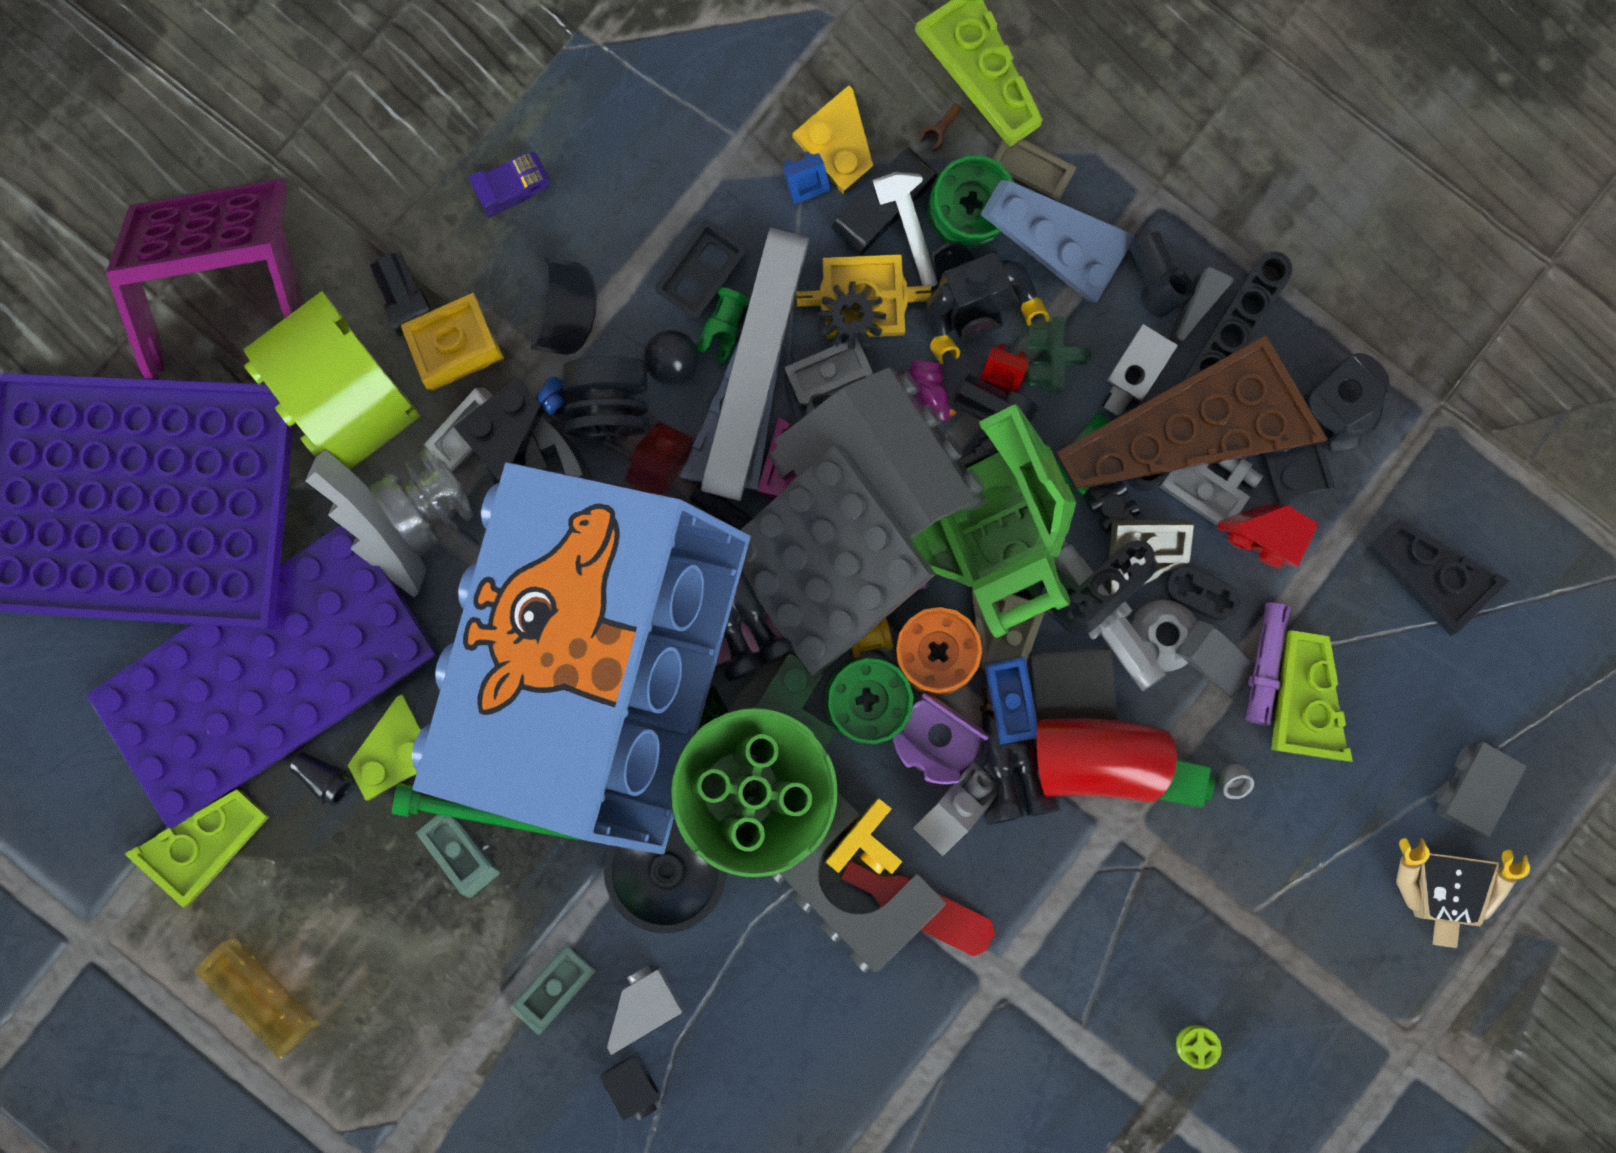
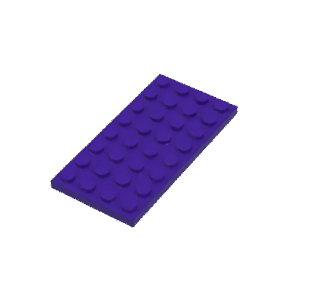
M341 525L280 565L274 630L191 624L86 694L167 829L174 828L196 812L228 795L439 656L394 582L390 580L380 566L370 565L351 550L356 536Z

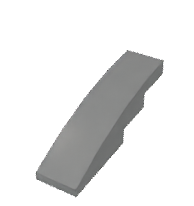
M324 449L315 458L305 481L333 502L328 516L356 536L351 550L370 565L380 566L391 581L412 597H415L420 591L427 569L409 537L384 504L345 465Z

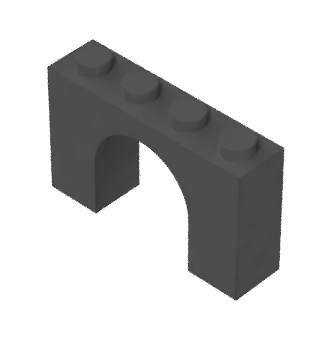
M837 792L834 818L820 845L813 853L811 852L802 861L792 866L791 869L771 876L779 884L786 880L796 890L791 897L805 912L809 913L814 909L825 920L820 927L835 943L842 938L853 949L848 956L864 973L870 968L875 973H878L947 903L918 874L886 905L871 913L851 914L838 908L829 899L822 884L821 871L823 861L831 847L862 817Z

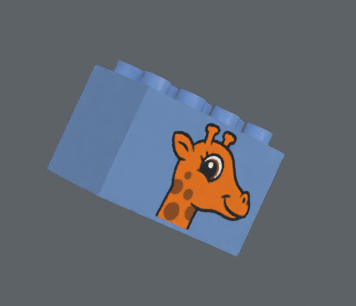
M505 462L500 483L493 485L488 490L483 501L481 517L486 532L477 563L470 565L466 569L460 581L458 595L463 613L455 641L443 650L437 662L435 677L440 693L431 724H428L420 731L413 746L412 761L417 774L412 790L585 841L664 855L674 820L670 791L674 767L684 746L698 731L751 536L680 499Z

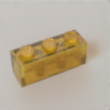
M237 938L223 941L194 970L279 1059L290 1055L320 1025Z

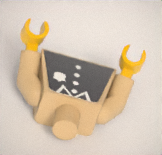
M1403 838L1400 840L1399 846L1404 856L1400 859L1396 884L1407 907L1413 910L1415 917L1435 920L1432 944L1457 948L1460 924L1481 927L1483 921L1489 919L1505 900L1517 879L1527 876L1530 871V865L1527 855H1524L1519 863L1512 864L1514 855L1512 850L1509 849L1502 853L1504 867L1498 869V862L1429 853L1423 838L1419 839V845L1415 849H1411L1407 838Z

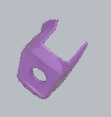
M923 693L922 698L913 702L912 715L905 728L893 737L896 752L904 765L908 768L915 766L918 770L924 772L926 781L938 784H954L960 781V773L965 771L974 762L980 752L982 739L987 740L988 736L979 726L935 696ZM935 724L946 725L952 733L950 742L944 747L933 746L929 741L928 732Z

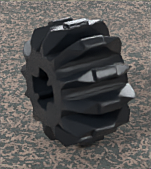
M851 281L848 285L849 294L845 295L842 288L836 285L833 287V292L837 301L828 296L822 298V304L832 311L818 312V319L821 321H832L825 325L821 332L824 336L834 331L837 332L832 341L833 346L838 347L845 337L848 338V350L854 351L856 345L855 338L859 337L862 345L868 347L871 345V341L866 333L867 331L874 336L879 337L881 335L882 329L872 322L885 321L886 313L872 311L878 308L883 300L881 297H875L867 301L872 289L870 286L866 285L860 295L855 294L856 283ZM853 308L860 310L858 317L863 318L860 323L858 321H853L850 325L844 323L845 314L841 315L843 310L851 312Z

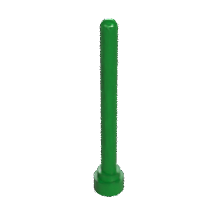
M399 782L395 791L392 814L409 817L410 814L418 815L419 811L568 839L582 840L445 799L425 796L421 792L412 790L413 785Z

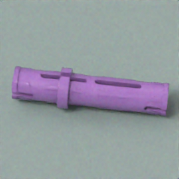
M1265 603L1253 676H1250L1248 680V685L1251 686L1244 720L1246 722L1271 725L1276 691H1279L1281 687L1278 677L1287 623L1291 612L1290 606L1279 603Z

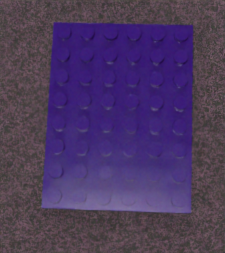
M0 373V613L274 630L294 425L289 427L278 414L275 407L280 402L266 384Z

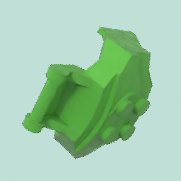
M1017 404L979 422L981 429L985 431L999 452L966 469L967 471L973 470L979 476L985 487L981 492L988 502L976 511L961 509L938 520L911 539L937 575L973 588L986 623L995 638L1009 632L1008 628L1051 608L1056 607L1059 610L1070 605L1069 595L1057 575L1054 559L1059 557L1065 536L1068 534L1076 500L1069 484L1065 483L1051 448L1043 443ZM1043 580L1047 593L1001 614L996 604L997 601Z

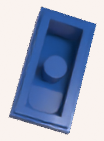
M1017 656L985 662L984 668L1000 745L1037 738L1038 722L1025 657Z

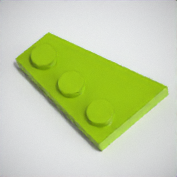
M236 789L196 812L174 828H168L156 835L157 837L126 852L125 855L181 907L187 908L270 816L241 789Z

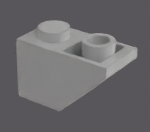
M973 762L960 775V781L952 784L913 829L944 856L972 828L996 798V782Z

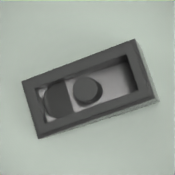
M1209 266L1197 273L1193 281L1194 293L1184 302L1168 340L1175 344L1182 342L1226 291L1234 278Z
M1201 620L1196 623L1176 652L1231 698H1233L1255 666L1222 632L1212 624Z

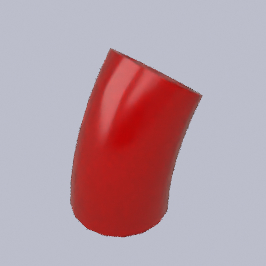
M1090 718L1039 720L1037 726L1039 775L1046 797L1094 796L1149 803L1155 802L1163 796L1172 782L1176 770L1177 751L1174 739L1169 731L1135 722Z

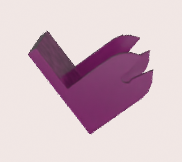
M284 178L129 205L106 270V275L137 364L145 379L160 380L158 372H164V361L157 326L142 281L267 260L284 319L305 304L282 227L288 197V189Z

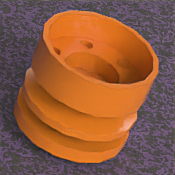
M943 607L925 609L911 617L900 631L896 646L898 668L909 680L910 685L922 693L935 696L951 694L965 686L979 668L982 655L980 635L972 622L958 611ZM934 644L936 647L944 644L948 648L945 652V657L948 660L944 663L939 659L931 662L928 659L931 654V650L928 648L929 645Z

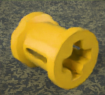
M887 619L882 620L851 647L854 658L860 657L862 652L883 647L886 650L893 649Z

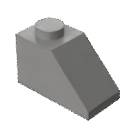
M647 965L627 977L630 985L622 990L607 1046L611 1055L683 1013L685 1008L661 967L651 971Z

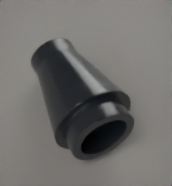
M306 752L300 753L290 766V772L296 775L322 804L329 803L332 806L339 804L351 788L352 779L347 776L346 770L314 758Z

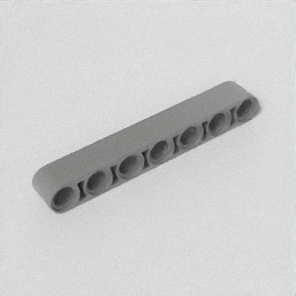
M771 227L769 229L701 488L703 492L738 501L742 499L808 248L809 237Z

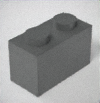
M1485 742L1472 743L1470 747L1465 746L1458 755L1455 762V767L1458 770L1452 782L1447 781L1440 789L1436 798L1439 806L1435 813L1477 837H1490L1527 765Z

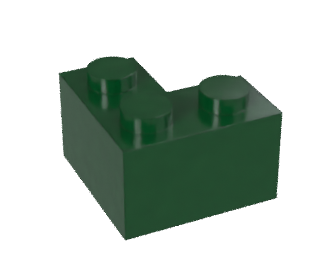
M789 653L754 709L773 710L798 720L814 733V736L821 743L824 750L837 731L803 710L823 679L824 674L812 676L802 661Z

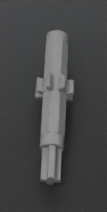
M1064 539L1060 555L1054 559L1055 565L1061 573L1079 587L1093 574V571L1072 544L1068 545ZM1100 584L1098 593L1108 596V592ZM1125 601L1088 634L1092 640L1099 635L1103 637L1120 663L1143 692L1160 681L1166 674L1126 619L1131 614L1132 609Z

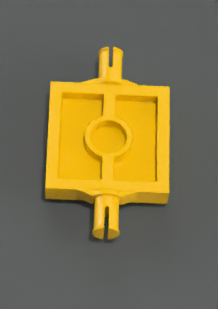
M902 255L823 258V280L820 290L796 291L797 308L821 306V311H832L822 304V298L828 296L837 301L833 292L834 286L839 285L846 295L849 294V282L854 281L856 283L855 294L860 295L863 288L868 285L872 289L867 301L875 297H881L883 300L882 304L872 311L886 313L885 321L872 322L882 329L879 337L904 336L905 311L908 302H926L931 295V285L907 287V282L902 273ZM853 308L851 312L843 310L841 315L845 314L844 323L848 325L853 321L860 323L863 318L858 317L860 310L857 308ZM825 321V325L831 323L832 321ZM834 331L826 335V339H833L837 332ZM868 331L866 332L869 337H878Z

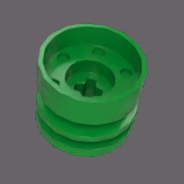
M967 155L952 161L940 173L927 199V218L933 232L944 243L959 241L968 249H976L989 244L1001 231L980 214L1000 180L1014 183L1011 173L1000 162L984 155ZM966 198L971 199L972 206L977 208L972 214L965 213L966 207L960 205L963 204Z
M858 657L845 661L831 673L824 686L823 706L827 719L838 732L858 743L878 744L891 740L905 728L912 715L914 696L909 680L898 667L882 659ZM867 688V692L875 695L876 698L875 702L869 703V709L864 711L863 705L857 704L855 700L856 697L862 696V689Z

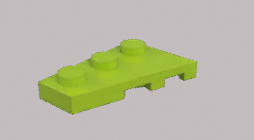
M1293 630L1286 631L1280 673L1281 687L1277 697L1271 750L1353 762L1351 749L1347 748L1343 726H1346L1344 711H1340L1336 691L1338 679L1330 636Z

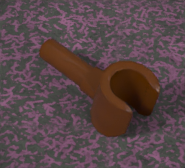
M954 103L935 126L925 127L920 133V142L922 143L930 133L937 134L939 140L931 150L932 152L940 150L944 143L943 134L962 110L961 106Z

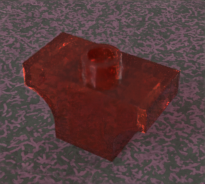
M659 421L635 447L630 459L632 463L625 481L648 493L663 496L673 484L676 474L692 446L694 438Z

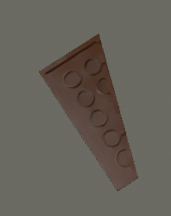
M1267 335L1059 450L1055 453V457L1075 490L1322 443L1328 439L1311 413Z

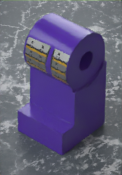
M535 152L519 155L508 163L486 173L482 170L468 176L488 218L529 199L530 196L545 189L551 182Z

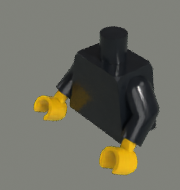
M992 252L943 273L937 290L929 296L926 305L931 334L936 336L930 343V349L941 364H944L942 357L948 350L955 360L960 356L959 348L948 334L973 320L988 317L1021 302L1023 303L1021 312L1030 328H1034L1031 318L1036 314H1043L1046 321H1049L1048 311L1043 301L1036 297L1037 292L1024 265L1010 260L1000 261L997 252Z

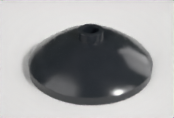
M675 819L672 823L664 855L610 845L604 864L605 886L614 907L627 921L636 927L654 933L684 931L704 920L718 904L723 894L727 872L711 866L689 847L682 837ZM663 863H671L674 866L675 873L671 878H664L660 874V867Z

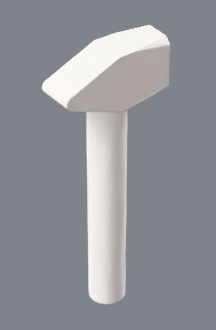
M894 172L872 180L880 205L896 200L922 286L931 285L933 287L937 285L938 281L910 195V191L923 181L922 176L915 173Z

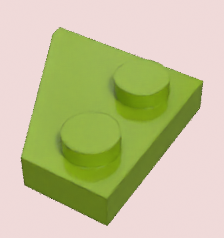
M403 694L396 697L348 764L366 801L396 787L399 782L403 783L417 774L412 761V751L422 727L406 696Z

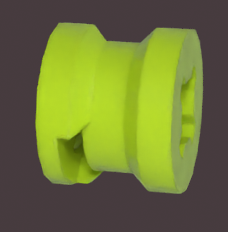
M1189 1025L1182 1029L1176 1038L1175 1045L1178 1055L1193 1068H1210L1217 1063L1221 1056L1222 1047L1219 1038L1214 1032L1202 1025Z

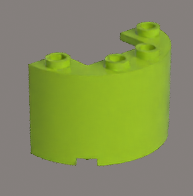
M323 291L319 292L243 349L250 360L244 367L259 385L263 382L266 383L280 402L275 407L276 411L289 427L296 423L305 435L300 439L315 458L326 449L351 470L421 417L418 410L396 383L394 384L354 334L347 321Z

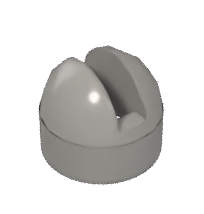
M1229 764L1219 774L1220 787L1224 795L1229 799L1243 798L1254 788V780L1250 772L1243 765Z

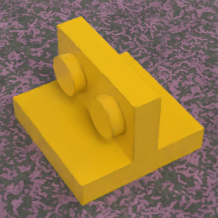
M474 293L401 324L420 378L427 390L431 389L434 391L449 385L458 379L504 359Z
M876 798L826 858V863L839 873L856 851L861 848L865 851L860 856L861 860L880 875L886 869L893 874L902 861L871 835L890 812L891 808L881 799Z

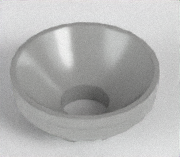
M1155 600L1138 609L1132 616L1130 624L1158 661L1157 663L1164 672H1172L1188 664L1176 652L1197 623L1193 613L1184 605L1171 600ZM1161 623H1172L1178 629L1179 638L1174 645L1164 646L1157 640L1156 629Z

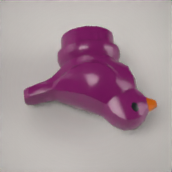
M911 361V369L907 372L920 387L917 395L924 405L929 404L937 412L942 423L947 422L951 416L956 415V411L949 406L947 389L941 384L944 380V375L942 374L943 365L927 361Z

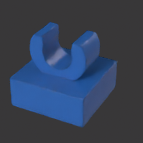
M805 152L804 159L794 163L787 159L784 162L785 166L782 169L794 204L831 191L824 162L819 153L812 155L809 152Z

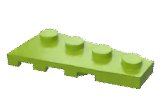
M951 0L916 23L915 32L1009 147L1041 126L1043 119L1023 77L1017 73L1012 62L1013 56L1008 46L1004 45L998 33L997 22L992 12H988L983 0Z

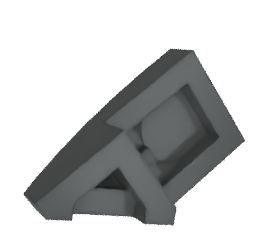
M541 416L537 426L532 429L540 451L547 454L557 451L566 475L593 480L586 462L575 445L559 429Z

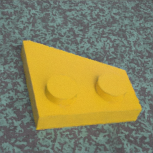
M850 85L792 133V138L805 152H809L812 155L820 154L827 177L843 195L873 170V163L854 91Z

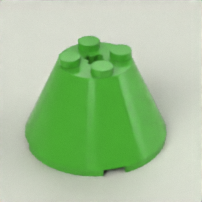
M768 709L736 710L723 714L705 724L684 746L677 759L671 780L672 812L685 842L701 859L711 866L729 874L742 877H765L784 872L802 861L811 852L813 853L825 838L832 824L837 805L835 770L829 754L825 752L821 743L814 736V733L798 720ZM744 786L751 788L750 796H743Z

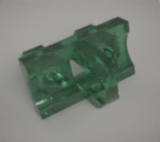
M1052 317L1049 323L1029 325L1027 328V349H1047V362H1029L1027 367V386L1047 388V395H1059L1060 389H1064V365L1087 364V362L1091 361V351H1089V348L1064 347V317Z

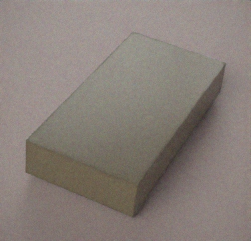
M1021 139L1011 147L1002 140L993 157L994 160L1000 162L1011 173L1015 183L1057 202L1062 197L1077 168L1024 139Z

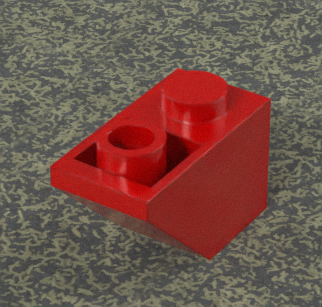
M1266 503L1220 520L1216 528L1229 536L1227 541L1233 546L1245 551L1252 549L1260 554L1258 557L1259 561L1273 568L1280 569L1281 565L1299 567L1319 523L1289 505Z

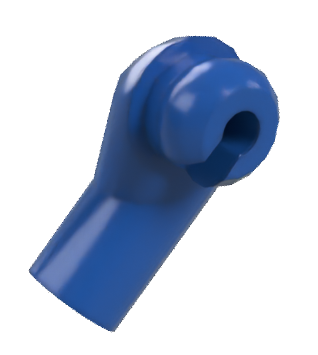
M557 377L548 378L536 397V400L549 415L556 414V410L558 408L562 409L565 405L563 382Z

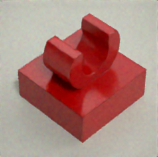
M1001 343L997 348L992 347L980 380L1004 392L1013 391L1017 393L1030 361L1026 360V354L1023 351H1020L1018 356L1004 351L1006 345Z

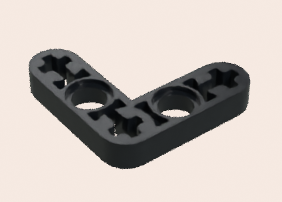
M1139 540L1125 544L1079 587L1056 568L1060 582L1069 595L1072 607L1080 613L1085 611L1087 616L1084 619L1078 616L1073 618L1068 606L1059 610L1054 607L1045 612L1073 635L1090 633L1156 572L1157 560L1153 548L1145 541ZM1135 557L1140 560L1144 557L1145 563L1143 565L1139 563L1132 565L1130 559ZM1126 573H1128L1129 576L1128 580H1126L1124 577ZM1042 580L1021 591L1032 600L1041 595L1045 585ZM1114 580L1120 584L1119 589L1114 594L1106 596L1098 593V587L1104 581Z

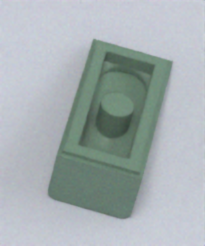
M437 814L416 832L460 894L471 898L500 874L490 858L457 818Z
M565 944L511 1004L510 1010L534 1032L540 1035L596 970Z

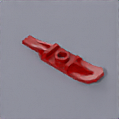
M851 861L841 878L872 894L881 908L910 881V879L902 875L881 877ZM938 894L947 905L921 931L973 957L986 952L995 934L992 921Z

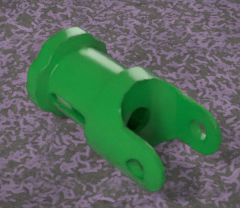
M721 287L718 291L720 299L712 318H707L696 345L697 351H706L715 335L720 342V347L716 354V361L719 364H723L729 358L739 334L738 324L745 308H748L750 298L742 293Z

